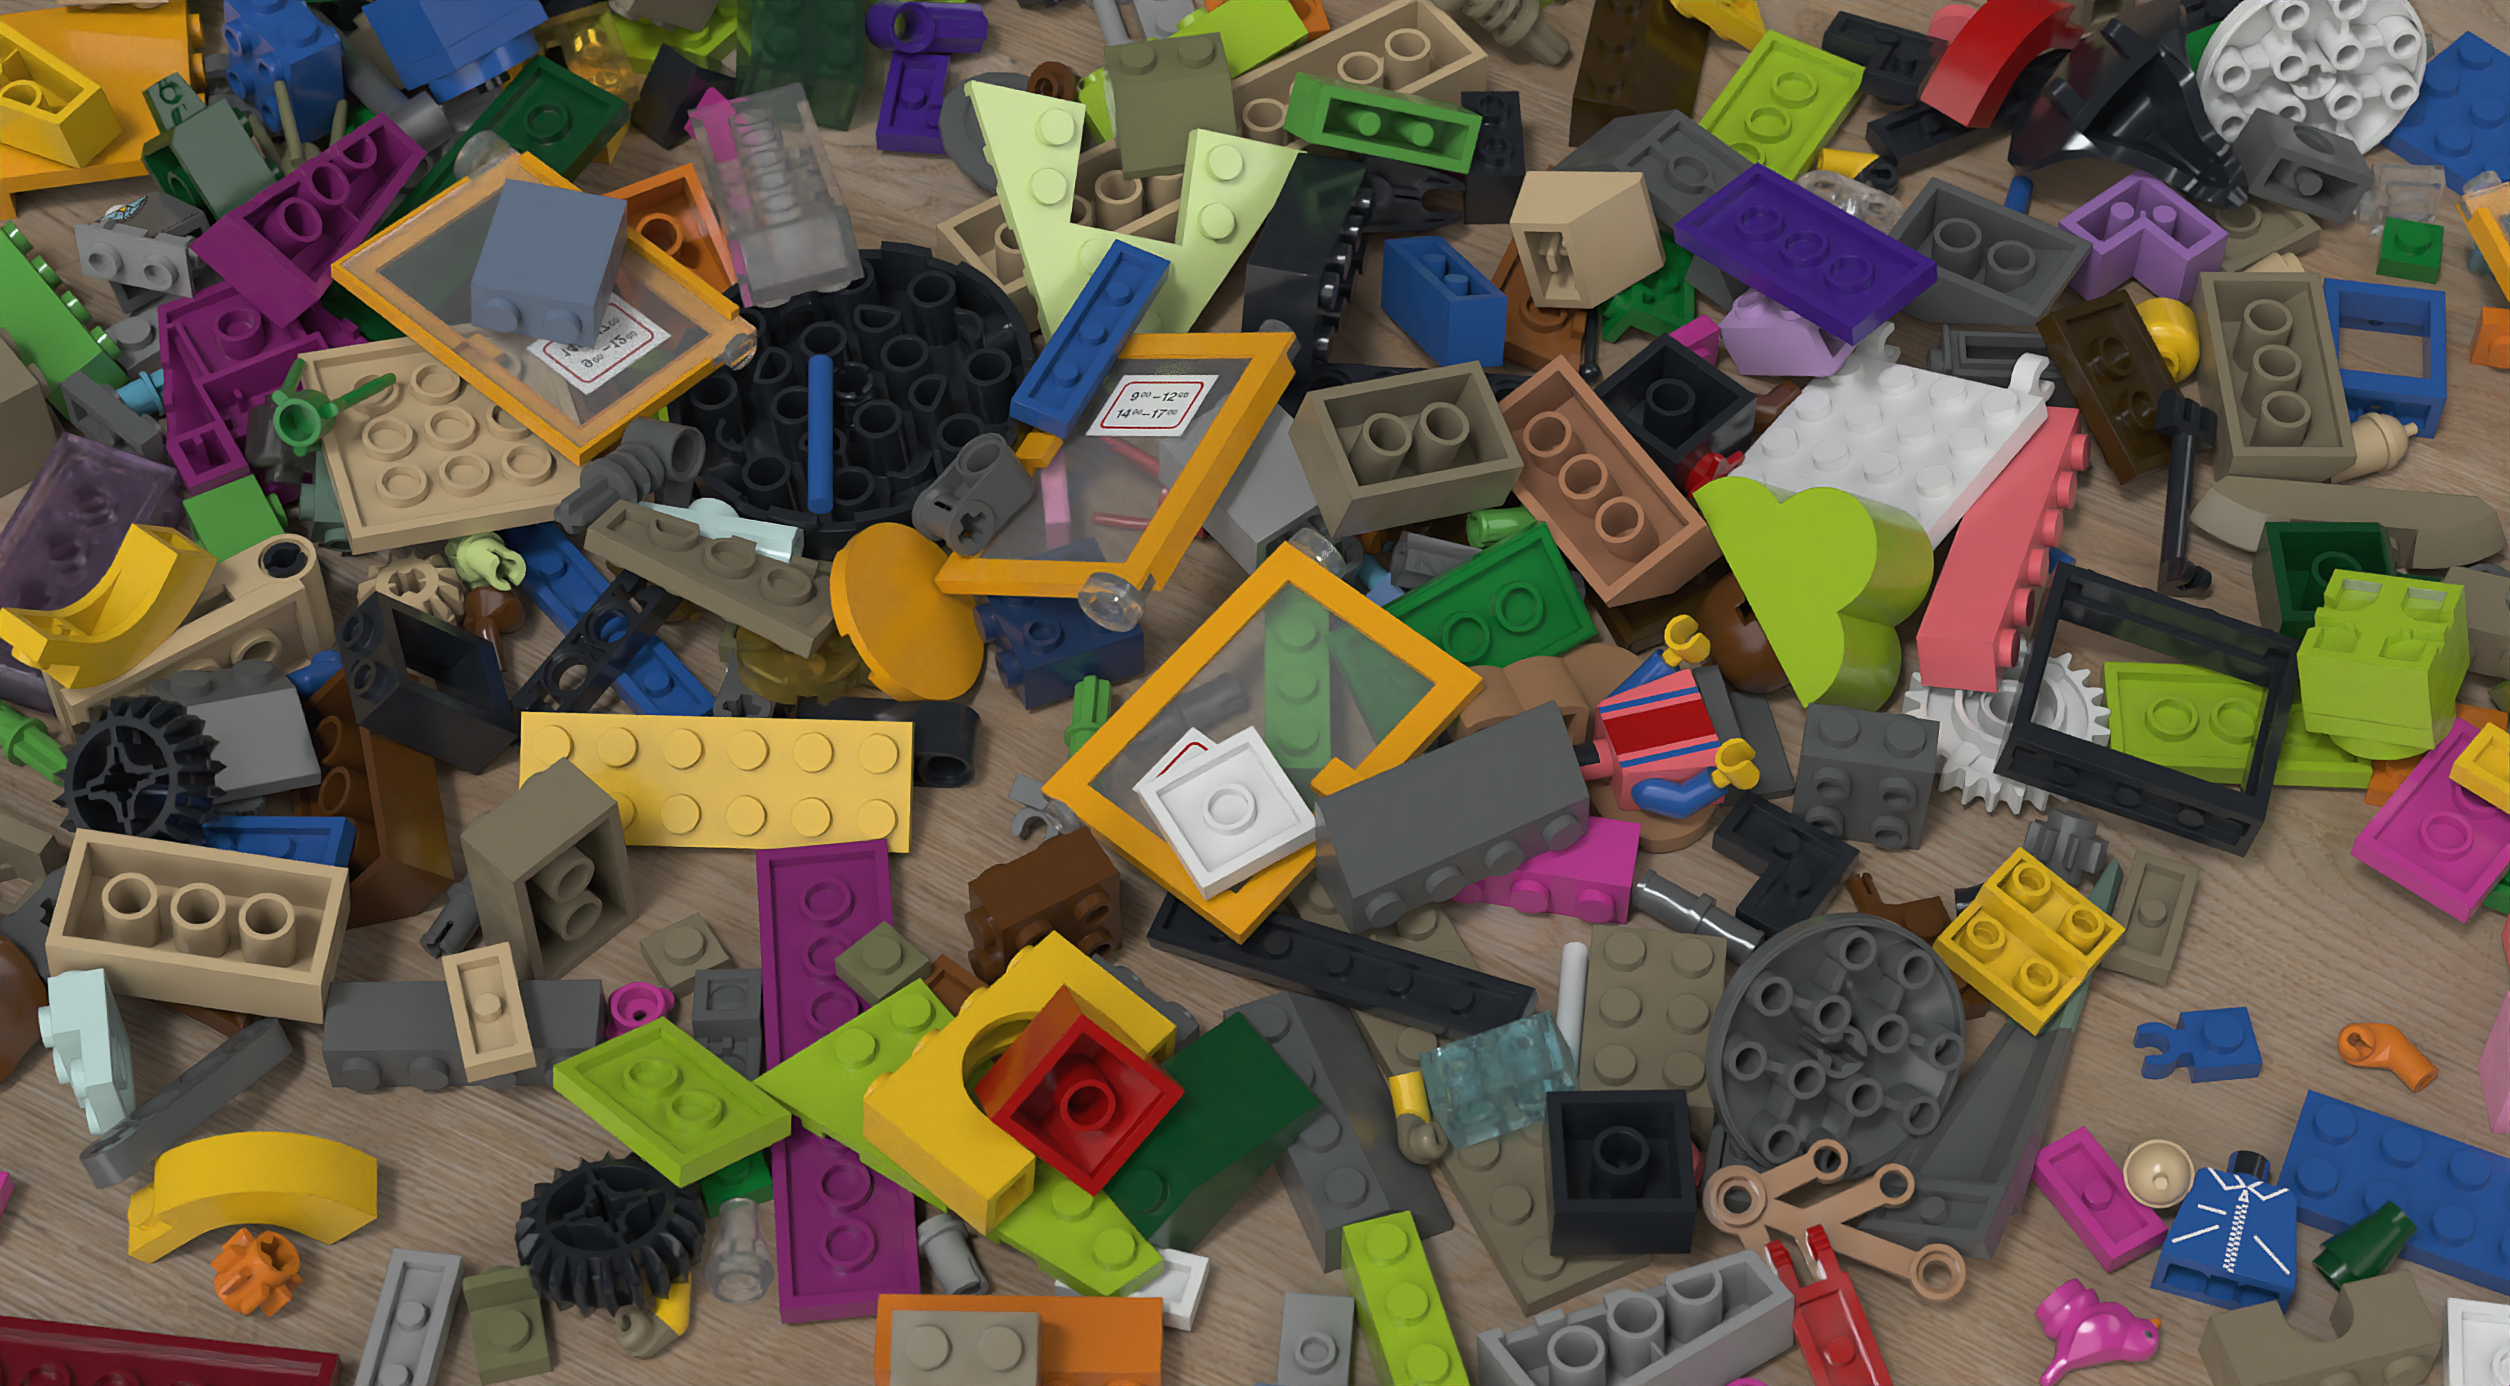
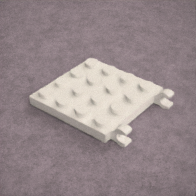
M1886 321L1859 342L1855 353H1850L1846 358L1845 365L1832 376L1814 377L1802 390V394L1780 414L1744 454L1745 460L1742 465L1731 470L1727 477H1746L1795 493L1813 487H1832L1900 508L1912 515L1922 525L1930 540L1932 551H1934L2048 418L2045 402L2051 397L2055 385L2054 382L2039 379L2042 371L2049 365V358L2031 353L2023 354L2016 362L2008 389L1896 364L1901 351L1900 347L1885 344L1887 337L1895 329L1894 323Z

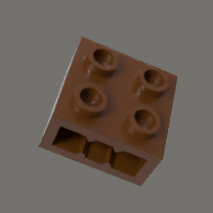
M1086 825L1064 836H1053L1045 840L1036 850L1007 864L991 866L978 878L968 882L970 911L965 913L964 917L969 933L973 938L974 949L968 951V959L976 977L987 985L994 984L1006 973L1011 960L1021 949L1028 945L1036 947L1052 931H1056L1089 958L1096 953L1107 960L1115 951L1122 948L1119 871Z

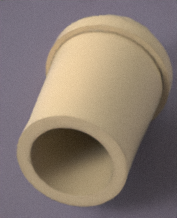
M2375 412L2360 416L2356 422L2351 423L2357 452L2355 465L2321 483L2337 484L2373 472L2383 473L2393 469L2406 453L2408 437L2418 433L2416 424L2412 422L2403 426L2393 416L2377 414Z
M2161 1129L2145 1130L2135 1136L2128 1147L2127 1157L2123 1166V1176L2128 1191L2137 1201L2149 1207L2165 1208L2179 1203L2185 1198L2187 1192H2190L2194 1183L2195 1172L2190 1155L2180 1145L2175 1136Z

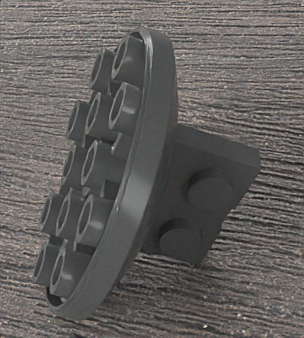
M1854 912L1832 913L1816 916L1784 929L1761 945L1741 965L1724 990L1710 1024L1705 1057L1706 1080L1711 1102L1721 1125L1730 1138L1745 1153L1769 1170L1807 1154L1809 1148L1821 1139L1838 1141L1848 1153L1847 1171L1837 1182L1853 1180L1871 1174L1882 1166L1890 1164L1912 1139L1915 1141L1936 1127L1940 1115L1956 1086L1966 1053L1965 1015L1958 987L1950 970L1931 946L1917 935L1885 918ZM1822 1150L1813 1159L1815 1167L1823 1173H1832L1841 1165L1839 1156L1831 1150ZM1813 1180V1181H1811L1810 1183H1819V1182Z

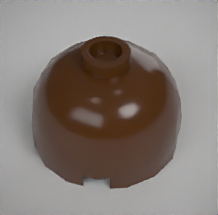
M1731 571L1707 592L1698 610L1696 618L1698 629L1696 632L1702 633L1710 641L1709 655L1700 661L1702 667L1718 664L1722 678L1731 686L1752 694L1780 690L1791 683L1733 571Z

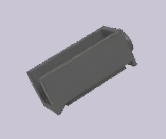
M1943 324L1938 348L1928 349L1927 371L2008 389L2014 366L2023 354L2031 353L2048 357L2049 365L2042 371L2039 379L2054 382L2055 389L2051 397L2045 402L2046 406L2078 409L2074 396L2056 362L2049 355L2040 333L1949 330V324Z

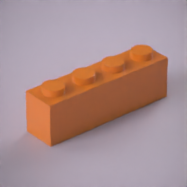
M879 1294L873 1366L875 1386H890L892 1310L1038 1312L1043 1316L1041 1386H1162L1164 1343L1163 1297Z

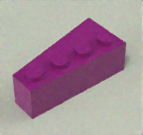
M381 112L334 143L321 154L312 157L300 165L289 175L276 183L274 182L243 205L224 215L188 247L278 327L283 329L320 299L334 280L331 277V264L360 245L427 152L385 113Z

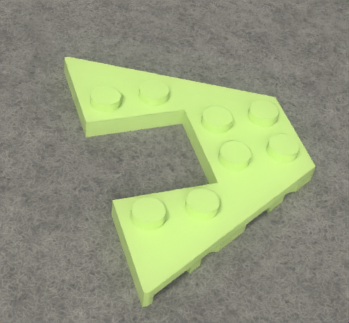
M974 80L966 83L964 86L965 95L971 97L986 146L983 147L987 163L993 166L998 181L996 191L1009 230H1014L1025 268L1022 269L1029 293L1036 299L1038 305L1037 318L1046 344L1054 335L1115 239L1171 261L1167 281L1134 333H1187L1273 208L1298 152L1308 153L1306 151L1203 129L1191 131L1189 133L1175 243L1172 244L1070 223L1086 104Z

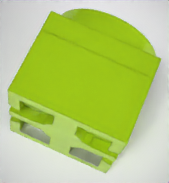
M2335 569L2324 592V607H2318L2315 612V627L2308 628L2297 652L2305 731L2328 734L2331 740L2343 750L2359 757L2374 760L2404 759L2416 756L2430 749L2434 750L2436 745L2447 737L2456 720L2455 698L2470 665L2464 585Z

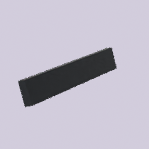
M1169 891L1146 936L1151 947L1511 1057L1516 1052L1539 999L1533 987L1277 911H1273L1240 945Z

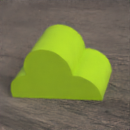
M1728 476L1713 480L1692 493L1803 708L1808 709V703L1822 705H1845L1852 709L1876 712L1883 706L1897 684L1901 669V647L1894 627L1907 619L1920 606L1932 581L1934 568L1933 551L1928 535L1922 525L1912 515L1900 508L1832 487H1813L1795 493L1750 478Z

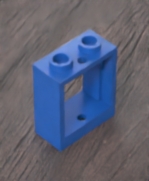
M2324 278L2322 287L2338 365L2339 328L2423 337V378L2339 369L2350 423L2356 422L2360 416L2370 412L2386 414L2396 418L2403 426L2412 422L2415 423L2418 433L2412 436L2434 439L2447 400L2445 291ZM2371 406H2380V408L2373 409Z

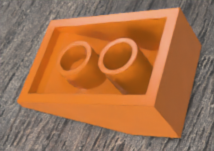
M692 162L601 195L628 200L627 224L721 294L742 279ZM618 270L611 295L671 339V341L655 352L674 358L688 331L695 333L697 328Z

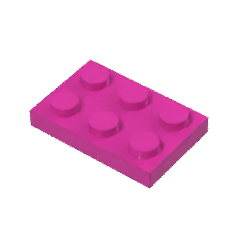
M2458 717L2447 737L2436 745L2434 750L2431 749L2357 836L2351 855L2466 924L2510 870V815L2449 778L2454 761L2481 731Z

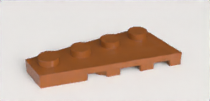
M1549 164L1546 171L1551 170L1554 166ZM1513 236L1491 280L1508 297L1503 357L1533 370L1540 371L1562 354L1579 374L1581 362L1580 349L1587 313H1585L1586 308L1535 307Z

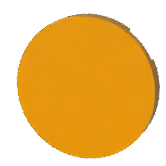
M884 522L872 525L854 535L846 546L837 552L830 574V598L836 626L841 637L850 636L858 653L872 670L868 679L884 693L897 701L949 702L968 691L981 670L984 642L980 638L973 617V607L977 606L972 594H947L941 592L934 579L949 557L936 543L925 538L911 527L898 523Z

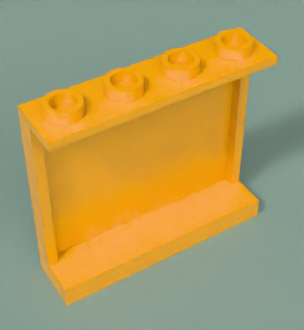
M170 0L153 8H139L134 6L133 3L108 4L98 9H82L78 5L0 15L2 22L100 85L123 130L121 134L82 169L0 142V221L17 218L16 192L150 175L140 160L143 144L159 135L160 132L142 92L161 79L178 72L208 107L206 94H199L198 89L208 87L205 59L203 53H196V48L206 46L204 28L200 13L190 14L187 0Z

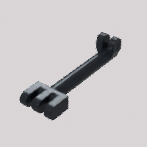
M2172 388L2163 391L2158 399L2155 431L2172 440L2157 592L2165 596H2189L2206 591L2212 581L2210 571L2201 566H2195L2193 562L2186 559L2196 453L2215 447L2217 414L2206 407H2201L2198 402L2188 397L2185 398L2182 393Z

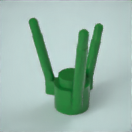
M298 358L290 368L282 387L272 394L273 401L278 405L273 417L274 428L278 436L285 443L293 446V451L297 456L302 457L311 451L322 452L320 439L332 430L336 415L393 385L397 380L396 376L393 373H387L336 399L330 400L325 394L317 390L305 389L296 392L306 367L305 361Z

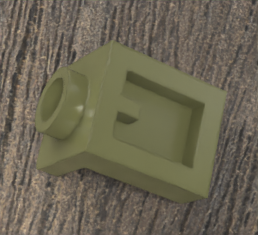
M508 1265L495 1266L485 1270L480 1275L466 1277L462 1280L470 1315L477 1368L482 1386L552 1372L541 1299L537 1291L532 1287L529 1274L530 1265L519 1267Z

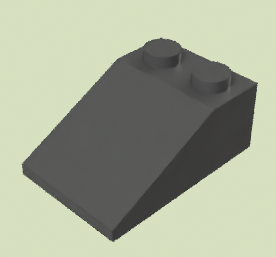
M1933 176L1888 234L1937 262L1938 281L1900 310V312L1923 322L2036 326L2035 323L2044 318L2092 252L2093 243Z

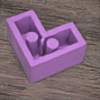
M2137 169L2059 221L2058 225L2059 229L2093 243L2092 252L2068 283L2069 287L2087 301L2106 295L2133 276L2160 298L2166 297L2185 304L2193 298L2199 272L2220 271L2229 236L2227 231L2158 178L2140 169Z

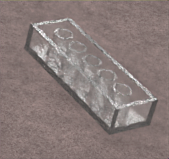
M801 82L688 110L704 175L744 308L754 305L761 308L776 307L789 301L793 295L813 290L819 292L838 291L847 287L851 280L864 277L849 212Z

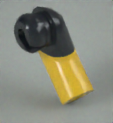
M1821 148L1819 151L1816 166L1818 177L1847 180L1872 199L1889 198L1898 189L1900 180L1898 169L1877 154Z

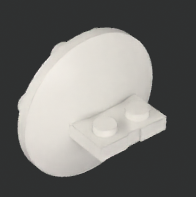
M2244 0L2220 22L2219 27L2210 38L2201 57L2196 80L2205 112L2217 133L2230 146L2233 145L2255 109L2260 108L2353 140L2361 155H2363L2382 141L2396 127L2410 106L2418 98L2427 59L2425 32L2417 13L2408 0Z

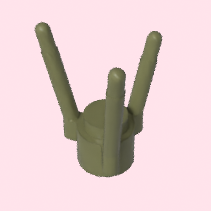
M278 80L275 82L274 88L288 146L282 160L260 118L256 114H251L248 117V121L265 158L270 159L278 167L284 178L300 165L322 152L314 144L300 143L286 84ZM339 100L336 104L329 147L345 136L348 103L345 100Z

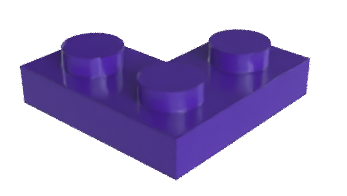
M904 52L892 53L876 129L877 150L948 155L944 150L938 128V120L943 100L946 97L950 77L949 56Z

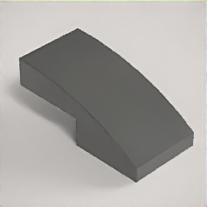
M762 968L696 970L692 1010L694 1040L748 1081L752 1082L762 1075L764 1026Z

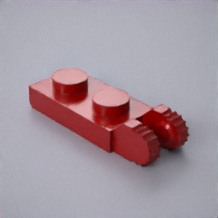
M1818 1224L1805 1229L1808 1250L1824 1280L1800 1288L1793 1271L1794 1265L1788 1249L1782 1245L1780 1239L1765 1244L1764 1248L1773 1273L1794 1295L1793 1334L1814 1386H1894L1847 1271H1841L1822 1225Z

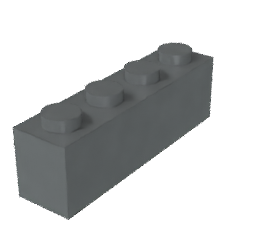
M517 980L537 1067L469 1083L446 981L330 982L321 1051L332 1087H346L355 1091H369L377 1087L414 1086L422 1090H438L445 1086H483L494 1090L507 1089L514 1085L553 1086V1065L607 1042L605 1028L609 1022V1014L602 980Z

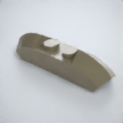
M2227 475L2208 489L2189 518L2197 526L2221 541L2255 554L2265 522H2379L2389 531L2395 567L2403 569L2450 568L2451 565H2466L2487 558L2508 546L2496 510L2478 496Z

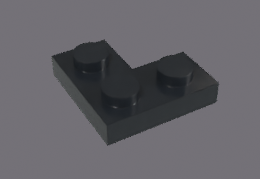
M1839 10L1824 32L1821 50L1860 66H1867L1863 72L1859 91L1874 95L1880 102L1887 105H1909L1915 107L1933 72L1945 54L1948 41Z
M1749 790L1744 793L1716 829L1712 841V849L1761 875L1737 906L1735 917L1756 930L1765 932V941H1768L1792 925L1820 916L1857 867L1860 850Z

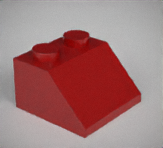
M1066 984L1059 988L974 1088L991 1122L1093 1197L1099 1193L1185 1093L1183 1087L1117 1023Z

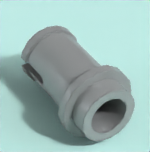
M951 1214L936 1215L918 1227L916 1230L918 1255L922 1259L929 1260L945 1295H984L988 1291L989 1284L985 1276H982L965 1242L969 1232L965 1224L955 1221Z

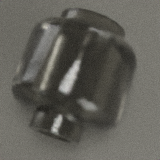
M272 394L265 395L264 404L254 406L247 416L245 460L252 468L265 471V483L301 486L303 475H311L315 472L317 451H311L299 457L294 453L293 446L285 443L278 436L274 428L273 419L278 405L273 401Z

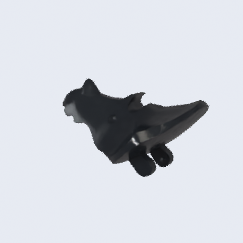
M2151 0L2129 9L2114 18L2112 17L2107 23L2079 43L2052 69L2030 95L2012 128L2007 161L2019 174L2032 172L2071 159L2085 157L2103 158L2146 171L2209 207L2222 210H2239L2248 201V182L2243 166L2233 153L2229 143L2212 126L2205 112L2198 83L2190 67L2187 55V17L2185 7L2180 1Z

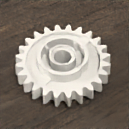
M2020 634V650L2015 668H2006L1998 693L1921 685L1920 672H1913L1909 691L1905 693L1901 714L1940 721L1935 773L1941 774L1938 790L1944 792L1955 786L1962 789L1961 803L1964 805L1969 803L1975 796H1981L1985 800L1987 812H1992L1999 801H2006L2012 812L2019 814L2024 800H2030L2040 811L2046 809L2050 794L2064 803L2069 800L2068 798L1993 773L2027 651L2024 634ZM2070 653L2063 654L2058 658H2051L2049 656L2031 722L2107 747L2111 730L2106 728L2110 717V709L2100 706L2104 693L2103 689L2097 687L2087 688L2091 673L2089 669L2073 672L2069 670L2072 658Z

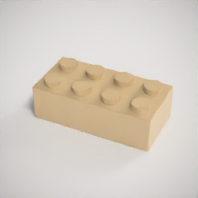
M77 828L45 943L50 977H56L72 970L89 971L103 968L113 994L324 1024L330 982H334L351 909L349 870L343 867Z

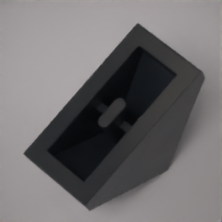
M662 43L631 110L632 117L630 118V123L666 149L689 134L684 127L707 89L714 87L734 106L755 93L752 82L718 60Z

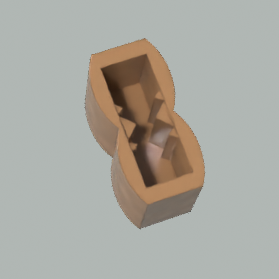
M1553 656L1530 657L1514 662L1503 669L1495 666L1468 667L1483 678L1484 689L1446 728L1452 742H1455L1554 700L1560 708L1571 743L1576 745L1585 743L1589 707L1563 659Z

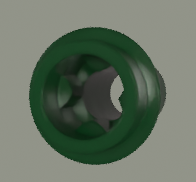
M2387 1200L2378 1210L2320 1243L2319 1246L2322 1252L2311 1262L2319 1274L2339 1293L2343 1284L2384 1275L2407 1241L2418 1232V1228L2397 1205Z

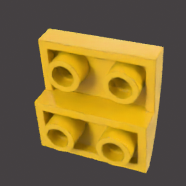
M2019 847L1982 885L1976 898L1936 939L1932 948L1942 958L1947 967L2036 1036L2122 937L2126 929L2026 850Z

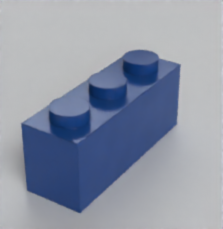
M1441 236L1384 240L1381 308L1441 367L1479 360L1482 368L1503 366L1508 297Z

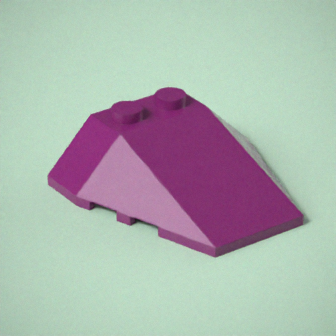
M226 280L195 292L193 299L181 297L158 306L160 358L165 389L163 390V402L167 419L166 447L170 459L191 496H197L254 474L264 495L268 496L275 493L281 505L300 498L301 483L312 484V473L317 451H311L299 457L294 453L293 446L285 443L278 436L274 428L273 419L278 405L273 401L272 394L282 387L294 361L298 359V354L370 343L360 335L359 327L347 318H344L342 321L337 319L322 307L321 299H319L286 327L281 329ZM301 380L296 392L304 390Z

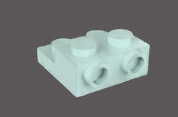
M104 969L67 971L56 977L48 978L49 1006L39 1007L40 1031L45 1047H53L54 1065L60 1085L71 1083L80 1108H85L91 1135H103L136 1110L131 1044Z

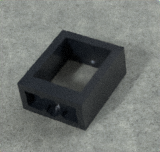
M376 590L359 607L350 612L341 624L334 629L357 725L475 774H478L519 736L493 642ZM407 668L433 678L437 690L409 679Z

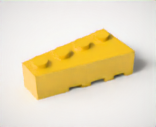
M0 20V142L82 169L123 132L102 87Z

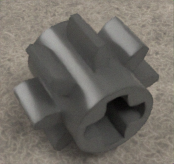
M2050 808L2047 822L2035 819V822L2030 821L2022 848L2030 854L2037 855L2036 859L2066 883L2080 885L2084 871L2096 874V871L2101 872L2109 841L2094 837L2099 821L2069 810Z

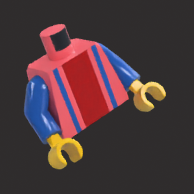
M1679 615L1668 623L1664 634L1666 644L1669 646L1666 651L1657 649L1625 681L1596 705L1593 741L1572 745L1584 781L1606 777L1617 806L1625 811L1643 810L1678 820L1686 819L1708 805L1724 803V796L1728 792L1729 784L1732 783L1738 789H1751L1758 783L1760 771L1750 761L1755 757L1756 752L1744 739L1733 738L1722 745L1720 744L1690 669L1680 670L1679 664L1683 660L1689 663H1698L1704 660L1710 652V641L1702 633H1697L1689 642L1685 643L1686 639L1698 629V623L1689 615Z

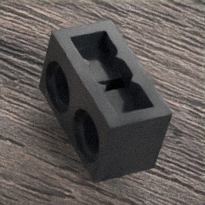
M1519 91L1461 92L1460 106L1482 116L1468 174L1462 173L1461 178L1466 184V191H1462L1464 225L1510 224L1509 222L1526 175Z

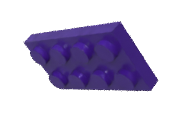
M1758 162L1673 225L1676 244L1853 347L1938 281L1937 262Z

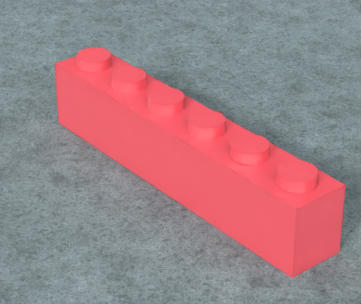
M2046 406L2048 418L1963 515L1916 636L1921 685L1998 693L2006 668H2015L2020 650L2021 627H2030L2035 607V588L2044 587L2047 581L2049 571L2048 552L2050 547L2058 548L2061 543L2064 509H2072L2074 507L2077 494L2078 471H2086L2089 465L2091 439L2089 434H2081L2080 409Z

